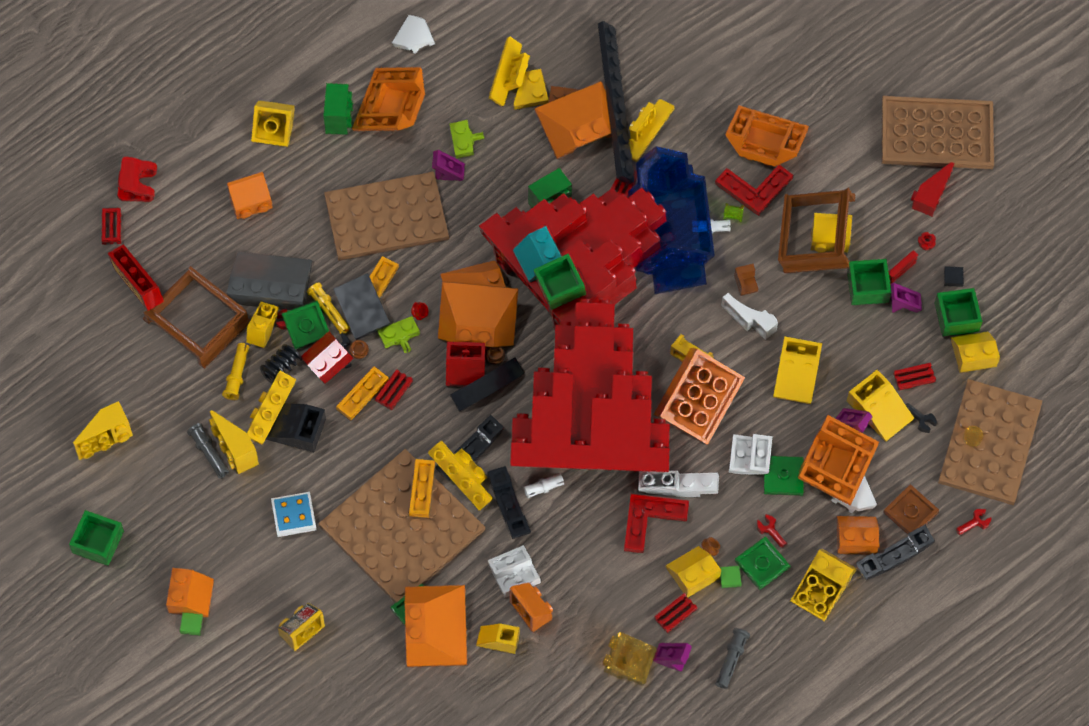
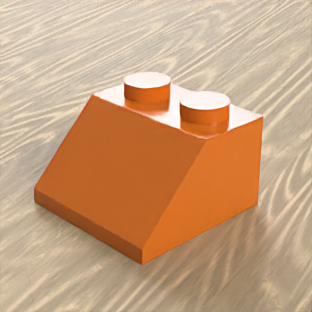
M263 172L227 183L230 202L237 219L248 218L253 214L264 213L273 208Z
M837 516V554H877L879 549V526L876 517Z
M172 568L166 603L168 613L180 615L182 613H194L208 617L214 579L194 570Z
M529 582L510 587V603L532 633L552 620L553 609L547 601L544 602L541 599L542 595L536 586L532 587Z

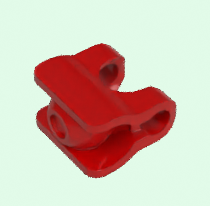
M133 157L122 158L118 176L117 198L121 201H152L155 194L154 189L143 185L139 180L144 177L155 176L157 174L156 163Z

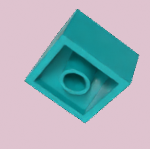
M546 226L528 234L513 249L529 283L536 280L533 269L562 257Z

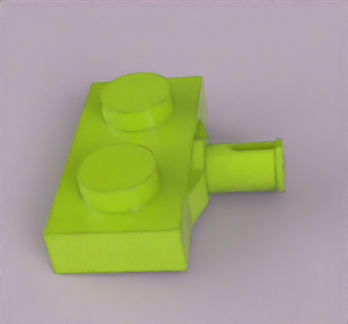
M468 120L449 123L456 159L473 156L474 141L484 139L483 132L472 134L469 129Z
M412 316L377 331L385 349L393 345H401L404 353H407V350L408 352L411 351L407 341L420 335V330Z

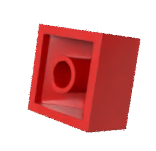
M330 331L301 356L324 384L354 359Z

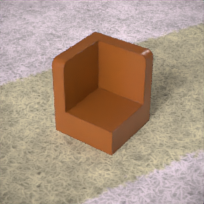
M754 264L735 268L734 278L740 296L758 292Z

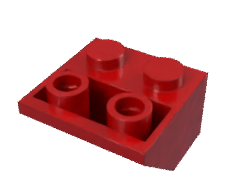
M447 342L446 386L463 387L485 375L486 343Z

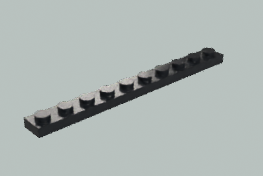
M601 21L598 23L616 177L618 180L629 185L634 182V170L632 167V154L627 128L628 122L626 120L616 30L612 25Z

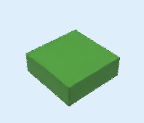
M739 566L720 567L721 588L741 587Z
M182 613L180 634L200 635L203 615Z

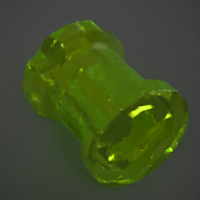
M725 203L723 219L730 218L742 222L744 205L738 207Z

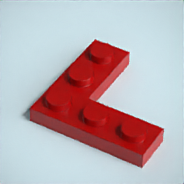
M778 165L755 189L726 168L715 180V184L759 216L788 185L794 175L781 165Z
M631 494L624 551L644 553L648 517L687 522L689 501Z

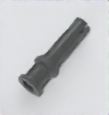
M197 423L190 427L187 431L188 435L194 439L196 448L202 450L218 478L226 476L229 470L212 446V439L203 430V424Z
M733 629L734 635L731 643L727 645L728 653L715 683L720 688H728L739 656L745 651L743 648L746 640L750 638V634L743 629Z

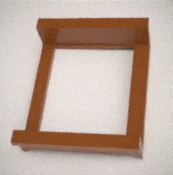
M849 188L840 191L796 195L785 194L778 261L783 267L784 273L849 268V260L844 254L849 202H855L856 196ZM839 203L834 252L787 255L792 207Z
M191 266L162 296L163 303L149 311L143 312V320L147 324L154 322L194 354L198 359L199 365L204 369L251 321L248 318L247 310ZM193 280L237 313L204 348H201L160 315Z

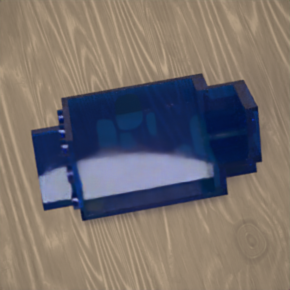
M655 146L636 163L638 183L628 191V197L640 188H643L646 192L649 191L655 199L654 202L657 205H662L666 210V222L654 230L661 239L660 249L638 264L636 271L653 275L655 294L707 285L704 264L715 257L705 176L693 173V165L688 164L687 153Z

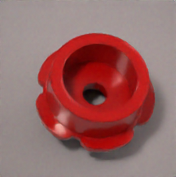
M924 232L918 237L919 246L924 250H930L936 245L935 235L929 234V232Z
M415 302L411 308L413 317H416V320H422L427 317L429 312L428 306L422 302Z

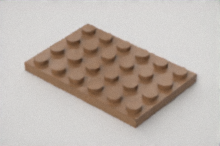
M882 97V164L945 167L950 162L955 163L954 167L993 169V101Z
M434 172L324 192L338 261L449 240Z
M968 379L938 483L1014 505L1042 400Z

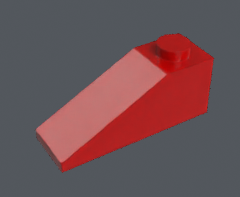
M950 162L922 183L918 191L914 190L910 200L913 202V210L933 217L955 163Z

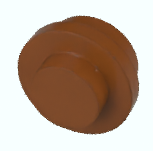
M362 340L354 341L349 348L351 356L356 359L364 358L369 352L367 343Z
M490 347L486 352V359L491 364H500L505 359V352L501 347Z
M709 537L702 541V549L712 556H716L719 553L720 543L715 538Z

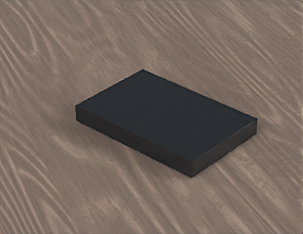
M368 273L333 289L355 340L391 325Z

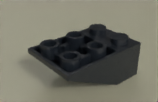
M284 403L266 440L314 453L326 421L325 409L307 404Z

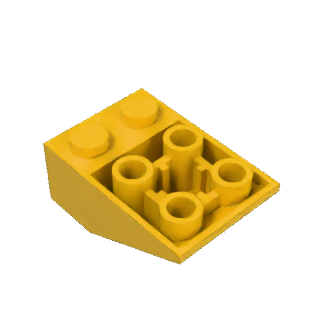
M784 336L774 398L811 404L822 343Z
M878 370L874 371L848 393L847 402L855 410L870 412L873 417L868 424L885 442L914 420L913 415L892 384Z
M119 401L100 409L74 440L73 444L79 460L90 458L94 453L101 450L105 451L111 448L112 445L118 442H125L133 436L129 421Z
M213 410L209 411L211 419H209L210 429L214 437L218 438L223 454L226 453L230 468H235L237 474H240L259 465L256 448L248 433Z
M819 549L790 601L825 621L857 568L828 551Z

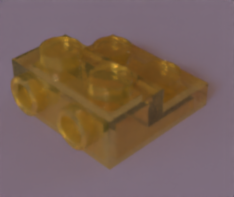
M623 632L613 636L608 645L611 648L610 654H607L603 660L604 672L619 679L626 678L639 685H645L657 648Z

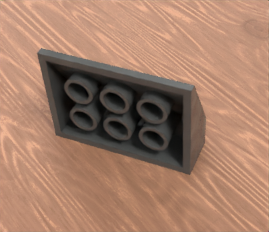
M238 252L230 275L227 295L239 305L258 307L260 302L277 306L282 310H293L304 306L313 261L309 259Z

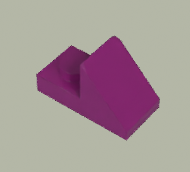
M439 149L433 151L432 168L436 170L435 178L437 180H464L465 163Z
M892 283V313L902 308L916 313L922 310L921 293Z
M843 408L835 419L863 433L873 416L869 411Z
M659 643L652 661L671 669L682 671L689 658L692 646L688 643Z

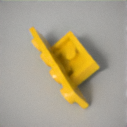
M511 36L506 39L489 94V99L499 106H504L508 91L521 87L530 58L525 52L520 54L522 44Z
M659 99L655 105L649 102L646 107L640 110L639 117L629 127L631 137L629 143L632 154L631 159L638 162L674 111V105Z
M279 371L269 390L262 392L258 400L260 402L259 407H255L250 415L252 421L249 424L250 427L247 433L251 440L261 445L264 443L296 382L295 378Z
M440 441L428 452L478 510H481L493 499L481 485L488 477L483 469L477 466L471 456L463 449L453 454L444 442Z

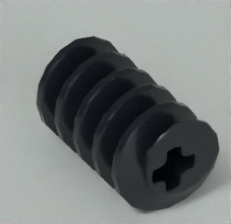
M284 344L281 347L282 350L278 349L276 355L273 354L271 356V360L267 359L265 365L262 364L260 366L263 377L271 384L274 382L273 379L276 378L279 371L284 373V369L291 371L292 369L289 364L296 366L295 359L303 360L301 355L292 346Z

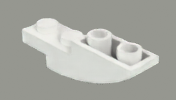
M639 471L638 490L641 492L676 497H700V494H718V473L679 474L678 471Z

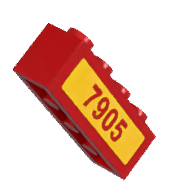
M124 244L107 253L113 269L147 311L164 302L157 284Z

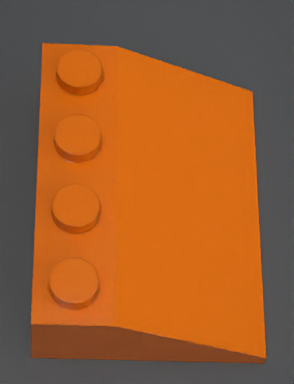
M690 348L653 415L666 419V422L670 423L671 426L708 445L745 377L699 349Z

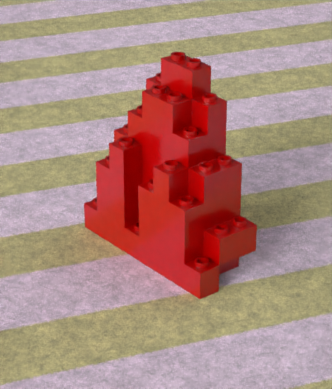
M612 187L602 196L597 197L593 193L580 203L572 197L568 198L563 193L551 203L543 199L527 212L524 210L520 211L515 207L502 217L495 213L480 224L479 229L483 237L492 246L498 265L507 275L514 271L550 313L555 330V325H559V321L571 322V326H575L576 302H580V299H591V303H599V299L611 300V304H617L637 288L636 271L634 268L660 249L661 239L654 230L666 222V210L662 205H657L654 202L653 195L649 191L646 192L643 188H640L627 198L624 193L616 192ZM545 226L561 256L569 253L586 290V295L553 310L550 309L537 281L534 280L529 283L513 252V249L528 234Z
M580 299V302H576L575 326H571V322L559 321V325H555L554 372H550V368L538 367V371H534L532 418L529 417V414L517 413V417L512 418L510 466L669 472L670 423H667L666 419L653 418V422H651L652 376L648 375L647 371H636V375H632L634 328H629L630 324L619 323L618 327H614L615 304H611V300L599 299V303H591V299Z

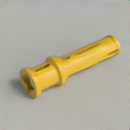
M320 282L313 284L307 290V294L312 296L315 301H318L320 308L323 309L340 335L341 333L346 334L350 330V326L347 325L331 303L330 295L324 292Z
M245 343L237 344L231 373L226 377L227 385L222 392V396L229 400H238L240 396L238 392L243 384L242 373L250 348L249 345L245 347Z

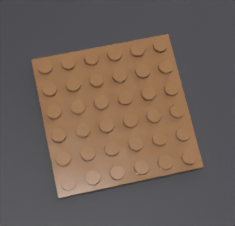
M406 449L319 523V527L395 603L405 596V587L424 585L485 531V526L435 477L433 479L429 518L409 516L416 459Z

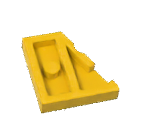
M541 69L525 72L523 83L518 88L515 97L514 110L548 103L549 99Z

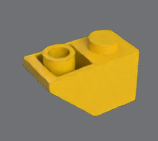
M260 302L247 326L246 343L262 348L266 346L272 334L279 307Z
M500 623L481 626L476 646L516 654L520 627Z

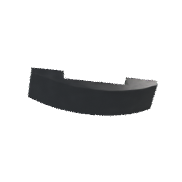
M513 357L484 376L451 393L450 397L458 411H461L523 375L524 372L516 357Z
M489 415L477 427V431L453 454L463 449L471 456L473 461H476L504 430V427L492 415ZM439 465L435 466V469L448 481L451 480Z
M506 466L488 471L487 474L496 502L511 538L515 539L530 534L531 530L525 515L522 513Z
M923 525L908 533L906 538L875 555L873 553L856 562L865 580H868L908 561L932 545L935 540L926 525Z

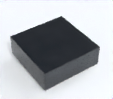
M944 266V286L963 287V267Z

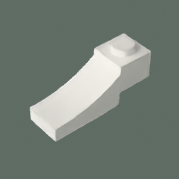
M729 293L722 297L721 306L746 331L753 327L765 340L777 331L778 322L773 314H769L766 310L760 312L751 309L737 301Z

